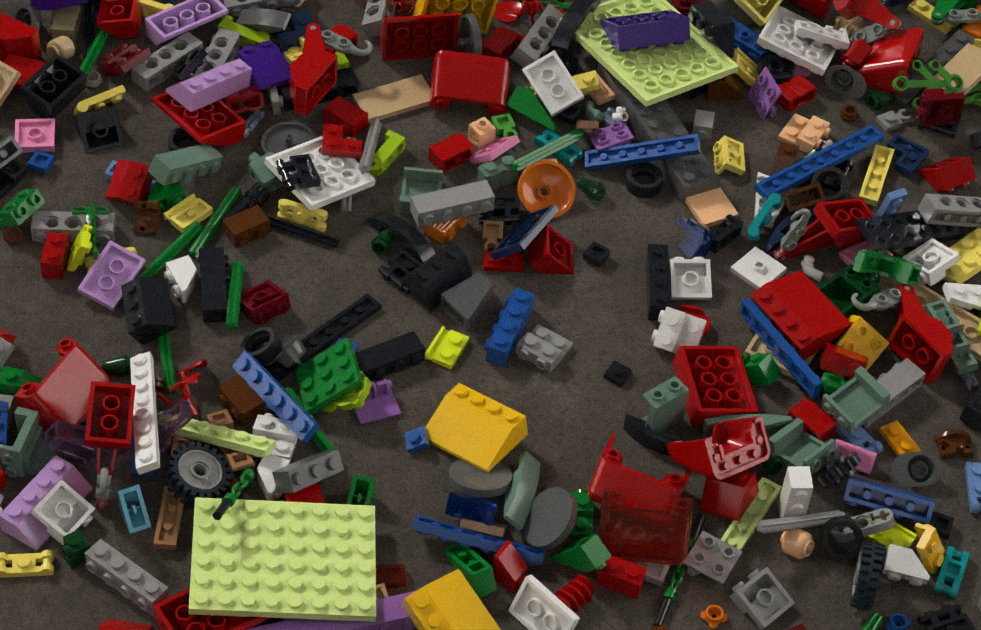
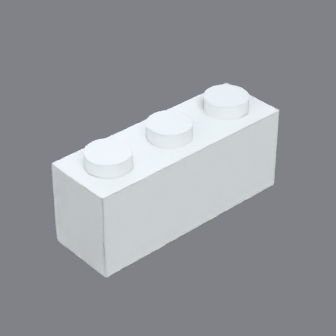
M810 466L787 467L778 502L780 518L806 515L813 491Z

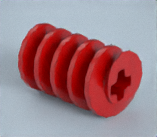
M577 575L574 580H571L561 590H558L555 596L573 612H578L580 607L586 605V602L593 600L591 593H594V586L585 576Z

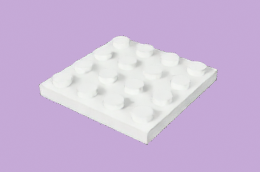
M779 5L769 18L756 43L764 49L777 53L780 57L793 61L798 66L809 69L814 74L823 76L837 49L833 48L830 44H819L814 39L808 37L804 39L795 34L794 24L796 20L812 21Z
M322 136L268 156L264 162L282 181V176L278 174L276 169V161L283 159L284 162H289L290 156L309 154L321 179L320 186L301 189L299 183L294 184L295 190L291 192L310 211L375 186V179L369 173L361 174V171L358 169L359 163L354 158L322 155Z

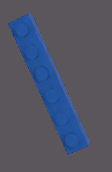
M699 134L614 146L600 151L596 149L585 151L586 171L697 155L700 154Z
M750 298L742 300L739 313L808 395L812 399L819 396L822 386L820 377L809 368L807 362L802 360L796 353L795 348L789 345L782 333L776 330L771 321L763 315L759 307Z
M244 350L233 364V369L301 441L307 443L320 425L250 352Z
M419 515L415 516L411 528L416 530L418 534L426 536L429 534L436 535L438 539L447 542L454 540L459 542L461 546L468 548L475 546L489 554L497 553L503 544L508 541ZM509 541L526 564L531 566L542 565L545 554L544 550Z

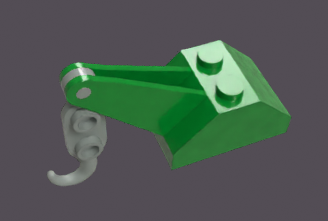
M937 0L931 14V23L941 25L948 21V23L953 25L957 23L973 24L981 20V12L975 9L976 0Z

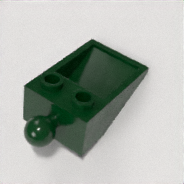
M850 264L817 288L845 317H850L851 315L866 312L857 309L852 304L851 297L854 293H858L856 299L863 304L868 303L873 295L880 293L881 286L878 285L880 275L878 273H859L854 271V265Z

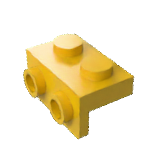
M916 523L914 528L919 537V542L916 546L926 571L935 574L938 567L943 564L946 552L936 528L929 524Z

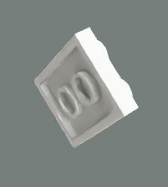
M555 50L522 69L523 74L551 117L584 99L583 93Z
M532 574L525 577L508 610L528 630H574L580 619Z

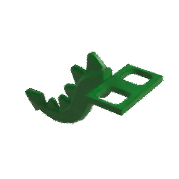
M91 202L89 207H70L72 215H86L87 224L92 226L90 231V242H92L90 253L94 260H97L99 252L96 247V215H109L108 208L94 207L93 202Z

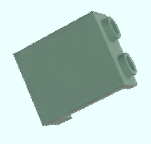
M404 167L402 190L399 199V213L412 215L410 211L411 196L442 190L443 171Z
M860 366L855 370V377L830 396L827 393L823 395L822 407L827 414H832L836 418L837 423L842 429H847L852 433L890 404V393Z
M676 376L643 394V399L650 406L648 415L642 418V420L647 421L645 428L662 433L683 420L689 389Z
M17 407L14 413L18 432L17 439L13 446L0 444L2 470L10 477L25 476L24 457L38 426H41L39 411Z
M799 418L793 420L768 439L770 449L782 457L784 465L810 466L811 475L836 457V441L830 439L824 443L805 432L804 421Z

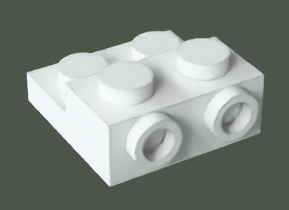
M931 238L902 257V259L921 265L922 269L918 282L923 285L928 284L932 286L946 277L945 270L960 261V255Z
M674 257L669 260L671 300L712 299L710 259H704V257H694L692 259Z
M666 306L665 311H660L658 322L661 323L658 330L654 329L651 341L654 342V347L676 354L680 345L699 346L707 321Z
M258 414L253 426L252 435L264 436L275 440L276 448L271 454L291 461L298 440L296 434L280 418H276L273 414ZM251 455V457L262 459V457Z
M60 480L32 510L31 514L48 527L46 532L64 545V536L76 531L81 525L85 528L93 519L91 514L95 508L63 480Z

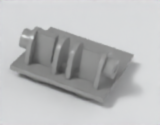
M702 531L683 564L688 566L687 573L690 576L694 577L702 573L724 584L742 551Z

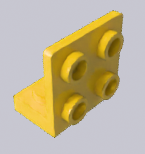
M851 315L848 320L852 325L836 343V346L864 355L867 360L865 368L867 371L888 346L889 342L861 316Z

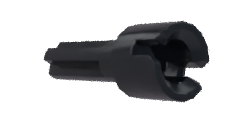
M256 182L245 192V198L227 213L222 220L253 206H261L270 197L267 187L259 190L261 183Z

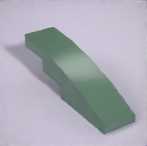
M946 299L926 304L929 316L939 319L952 332L953 353L949 359L958 375L977 370L978 362L971 353L970 344L961 331V324Z
M773 414L725 415L704 419L702 434L704 438L712 437L714 425L722 421L762 416L767 438L769 439L791 423L793 419L791 416Z
M527 451L519 455V466L512 473V484L505 493L503 518L519 531L523 528L537 489L541 465Z

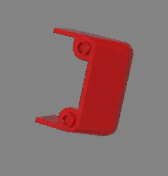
M612 434L590 483L587 493L588 497L596 503L660 528L668 527L685 493L692 470L688 468L684 477L675 473L667 474L661 481L623 466L622 454L612 449L616 435Z

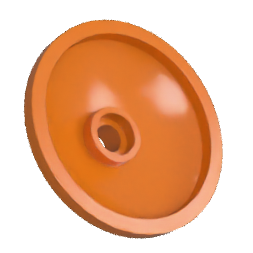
M541 160L532 163L522 172L518 180L517 192L522 206L529 213L556 204L559 211L553 218H557L567 212L572 206L576 188L573 177L564 166L554 161ZM540 190H545L546 195H542Z

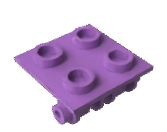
M764 67L747 95L762 119L766 115L774 117L777 114V108L774 106V103L782 92L767 67Z
M615 122L611 126L598 128L593 133H588L597 151L615 145L631 144L630 140L634 139L625 122Z
M383 379V381L376 382V384L372 382V387L365 399V404L360 409L354 408L361 425L401 415L399 406L391 391V380Z

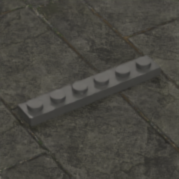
M959 29L923 66L935 76L937 72L930 71L928 63L936 59L944 67L968 43L972 45L974 37ZM933 62L932 67L935 69L937 68V65ZM914 72L908 78V80H926L918 72ZM907 88L903 95L894 93L895 101L906 108L912 103L913 99L924 92V88Z

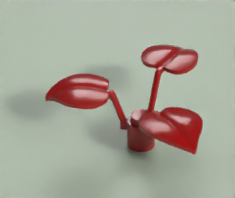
M523 0L522 3L503 1L497 2L494 16L502 23H513L525 11L531 18L532 27L534 25V15L537 14L539 9L541 12L544 9L541 6V1ZM556 8L561 13L565 14V12L562 9ZM526 34L521 36V41L526 36Z
M205 358L198 360L175 376L176 379L181 376L182 380L169 388V392L177 388L180 389L183 398L176 401L177 406L161 393L156 392V398L162 399L175 413L179 411L181 416L191 418L200 413L191 397L188 384L197 383L198 377L202 373L198 372L188 377L186 376L192 369L206 368L207 360Z

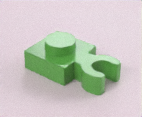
M510 113L491 117V123L496 128L497 135L503 134V138L518 136L516 125Z

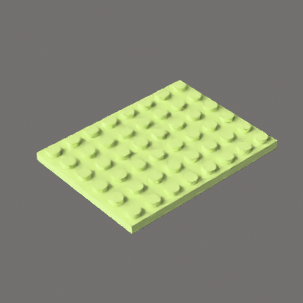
M610 0L601 3L594 13L589 12L575 33L576 41L645 107L738 72L739 66L690 21V40L684 41V44L675 45L671 42L666 43L664 47L649 45L648 49H637V47L631 48V51L620 52L619 49L612 46L600 24V19L664 10L681 13L666 0Z
M195 497L188 614L376 621L375 506L237 499L220 520H215L213 513L221 504L222 499Z

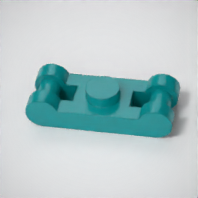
M547 128L542 132V135L535 137L533 142L538 147H542L561 136ZM573 144L552 154L569 168L575 164L576 160L579 161L584 156L582 150Z
M772 193L748 227L747 232L750 241L757 242L760 239L759 232L764 225L767 226L770 223L773 211L780 209L781 197L778 193Z
M948 546L933 592L938 594L942 592L949 595V598H956L970 555L969 552L963 551L962 553L955 550V547ZM944 581L953 583V584H952V587L949 586V585L943 584Z

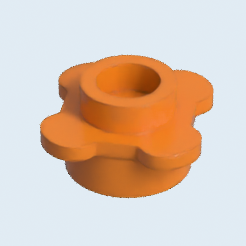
M710 605L706 611L700 613V618L705 620L711 629H716L720 623L727 621V615L724 614L723 609L718 605Z

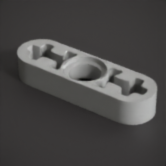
M881 508L850 517L858 524L868 523L865 528H861L864 537L888 530L895 524L893 512L888 508ZM837 526L831 531L833 539L838 543L855 539V533L848 526Z

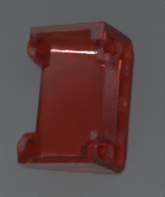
M603 491L598 522V537L610 554L629 562L681 565L688 554L694 498H676L671 504L670 511L626 508V501L623 495L616 492Z

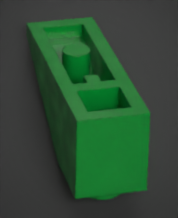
M517 85L506 105L519 114L559 134L560 130L540 99L534 94L535 91L526 85L524 88Z
M3 366L0 372V394L14 396L25 383H41L43 379L23 369Z
M594 534L563 545L550 558L554 562L583 572L592 570L598 572L607 565L605 561L612 555L598 535Z
M458 542L442 549L454 570L459 569L479 598L485 597L497 590L492 566L471 548L461 546Z

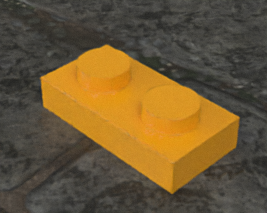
M898 420L879 428V433L897 456L909 452H921Z

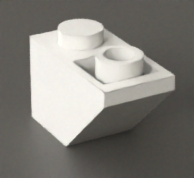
M189 255L166 262V272H164V277L169 279L172 284L174 296L176 298L179 297L182 303L187 302L197 283V269Z
M271 453L266 458H262L257 467V481L267 501H275L276 498L280 499L282 493L277 491L272 472L290 465V460Z
M893 544L889 545L882 574H886L888 579L900 581V578L909 580V584L914 586L927 584L930 575L914 551Z

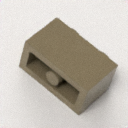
M80 5L53 11V24L49 25V35H52V39L64 35L69 37L75 44L82 19Z

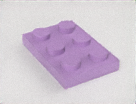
M109 240L77 288V291L114 311L123 298L121 285L137 277L146 263V259Z

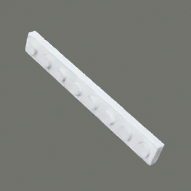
M150 351L130 358L131 385H136L133 425L135 463L139 475L160 468L154 361Z

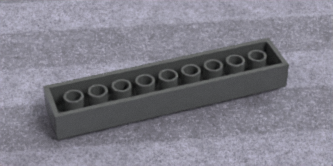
M598 62V75L614 92V102L616 105L626 108V112L629 115L627 121L641 142L690 135L666 99L645 107ZM701 150L700 154L654 161L681 202H685L686 197L717 188L719 176Z

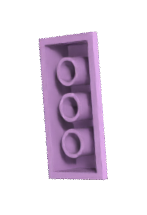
M186 0L145 18L146 34L157 46L228 14L229 10L219 0Z
M239 58L166 88V92L190 112H193L248 88L252 68Z
M55 455L0 513L1 530L37 551L51 536L46 532L48 527L31 514L38 503L60 480H63L84 499L93 488L73 464Z

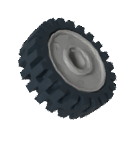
M193 442L180 445L179 448L177 447L164 466L163 478H165V486H169L167 490L169 493L175 492L173 497L176 500L181 497V503L185 504L189 501V506L191 507L195 506V497L221 498L231 480V469L227 467L229 464L227 460L222 461L224 457L222 453L217 455V449L214 447L212 450H209L210 445L204 444L201 447V442H196L194 445Z
M864 541L861 544L854 572L850 607L871 611L881 575L884 555L883 545Z

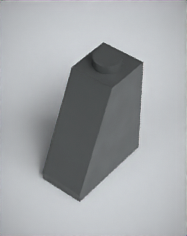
M478 272L441 294L440 306L465 331H468L491 298L492 283Z

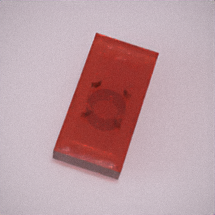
M405 564L376 565V585L384 583L386 588L406 587Z

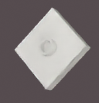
M755 246L731 266L730 272L757 290L764 284L778 279L786 272L787 268Z

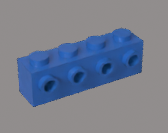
M732 19L735 22L734 49L738 47L756 64H758L759 59L764 58V55L773 53V51L764 49L756 43L759 37L758 33Z
M515 288L513 294L508 295L505 304L506 308L500 311L499 322L494 324L491 331L492 337L491 339L487 338L484 345L487 362L506 367L533 310L534 293Z
M853 476L848 479L843 500H846L849 505L859 507L861 504L868 506V509L871 511L888 508L893 512L895 518L902 519L904 516L911 518V522L924 524V522L930 523L935 505V499Z

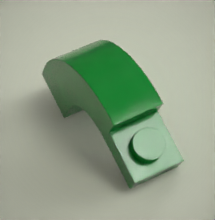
M868 249L858 251L854 258L853 270L859 273H878L881 276L907 285H917L922 269L921 265Z

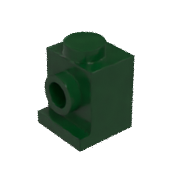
M80 529L64 536V546L62 547L61 554L70 568L73 569L86 562L85 552L90 549V544Z

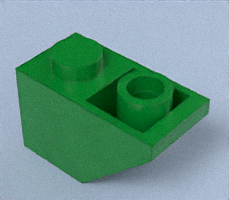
M157 181L148 201L154 202V200H159L162 214L185 199V189L179 182L162 185Z
M771 353L741 355L749 382L758 387L771 385L782 374Z

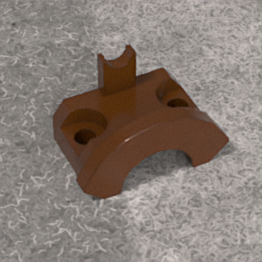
M136 200L137 218L133 226V232L152 233V235L156 236L161 218L159 200H154V202Z
M963 430L946 431L934 438V442L937 443L940 459H947L954 454H964L966 458H973L974 456L970 443L971 437Z

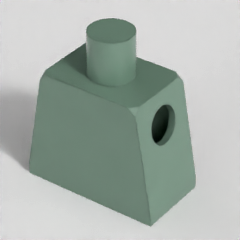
M254 152L248 158L250 162L249 176L254 183H261L259 190L267 187L269 192H272L283 186L282 181L264 164L265 158L273 155V152H268L263 156Z

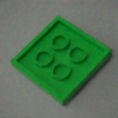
M348 337L294 369L304 409L311 416L364 385L354 348Z

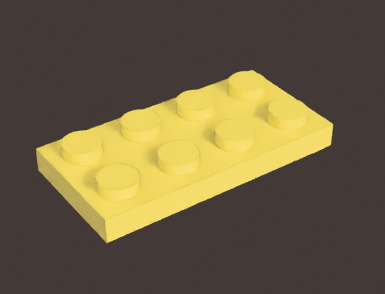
M977 228L949 247L960 255V261L945 270L946 277L943 280L948 283L962 284L981 271V228Z

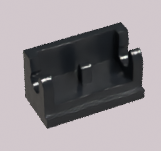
M728 214L726 218L732 224L727 220L723 221L720 226L710 233H702L703 238L701 237L699 242L715 254L741 235L743 221H739L733 215Z

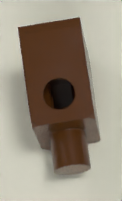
M820 182L783 193L789 213L809 206H815L818 202L825 201Z

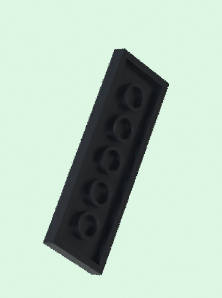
M919 210L857 219L855 227L877 252L922 245L931 238L938 242L960 239L966 233L960 226L927 224Z

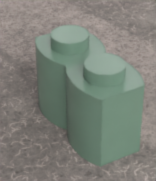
M506 155L498 158L496 161L481 164L478 167L477 182L487 180L492 191L501 185L514 183L518 179V172L512 170L511 163L516 159L513 155Z

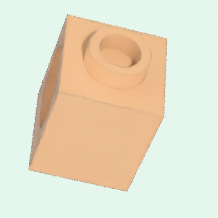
M482 117L469 124L468 140L478 150H481L495 140L496 128L485 117Z

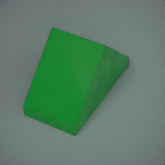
M354 473L347 504L372 506L376 496V479Z

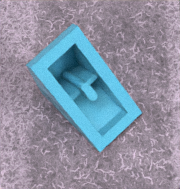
M139 484L118 490L119 510L129 533L132 534L150 528L151 523Z

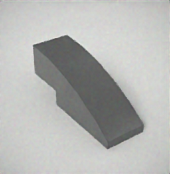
M242 9L236 23L255 31H264L270 34L285 31L291 14L273 9Z

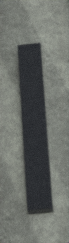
M367 293L301 340L306 348V353L301 358L302 364L382 309V305ZM273 360L263 367L277 381H280L300 365L296 363L290 368H286Z

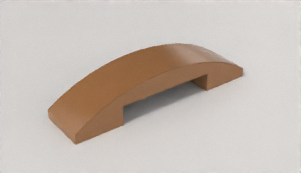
M227 409L206 415L208 423L226 426L229 429L235 430L234 422ZM218 446L224 456L223 459L228 461V467L233 472L255 466L250 454Z

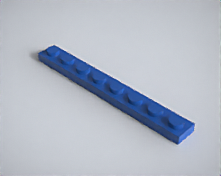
M871 124L756 183L754 190L764 200H767L772 193L780 195L811 179L821 168L834 167L879 144L884 140V135Z

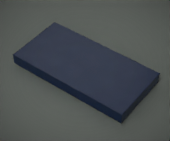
M553 204L526 214L490 254L492 259L497 260L523 251L559 211L557 205Z

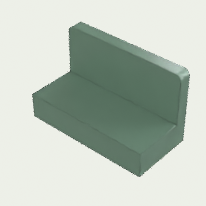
M38 426L24 457L27 474L37 475L55 455H58L62 446L61 439L45 436L44 426Z

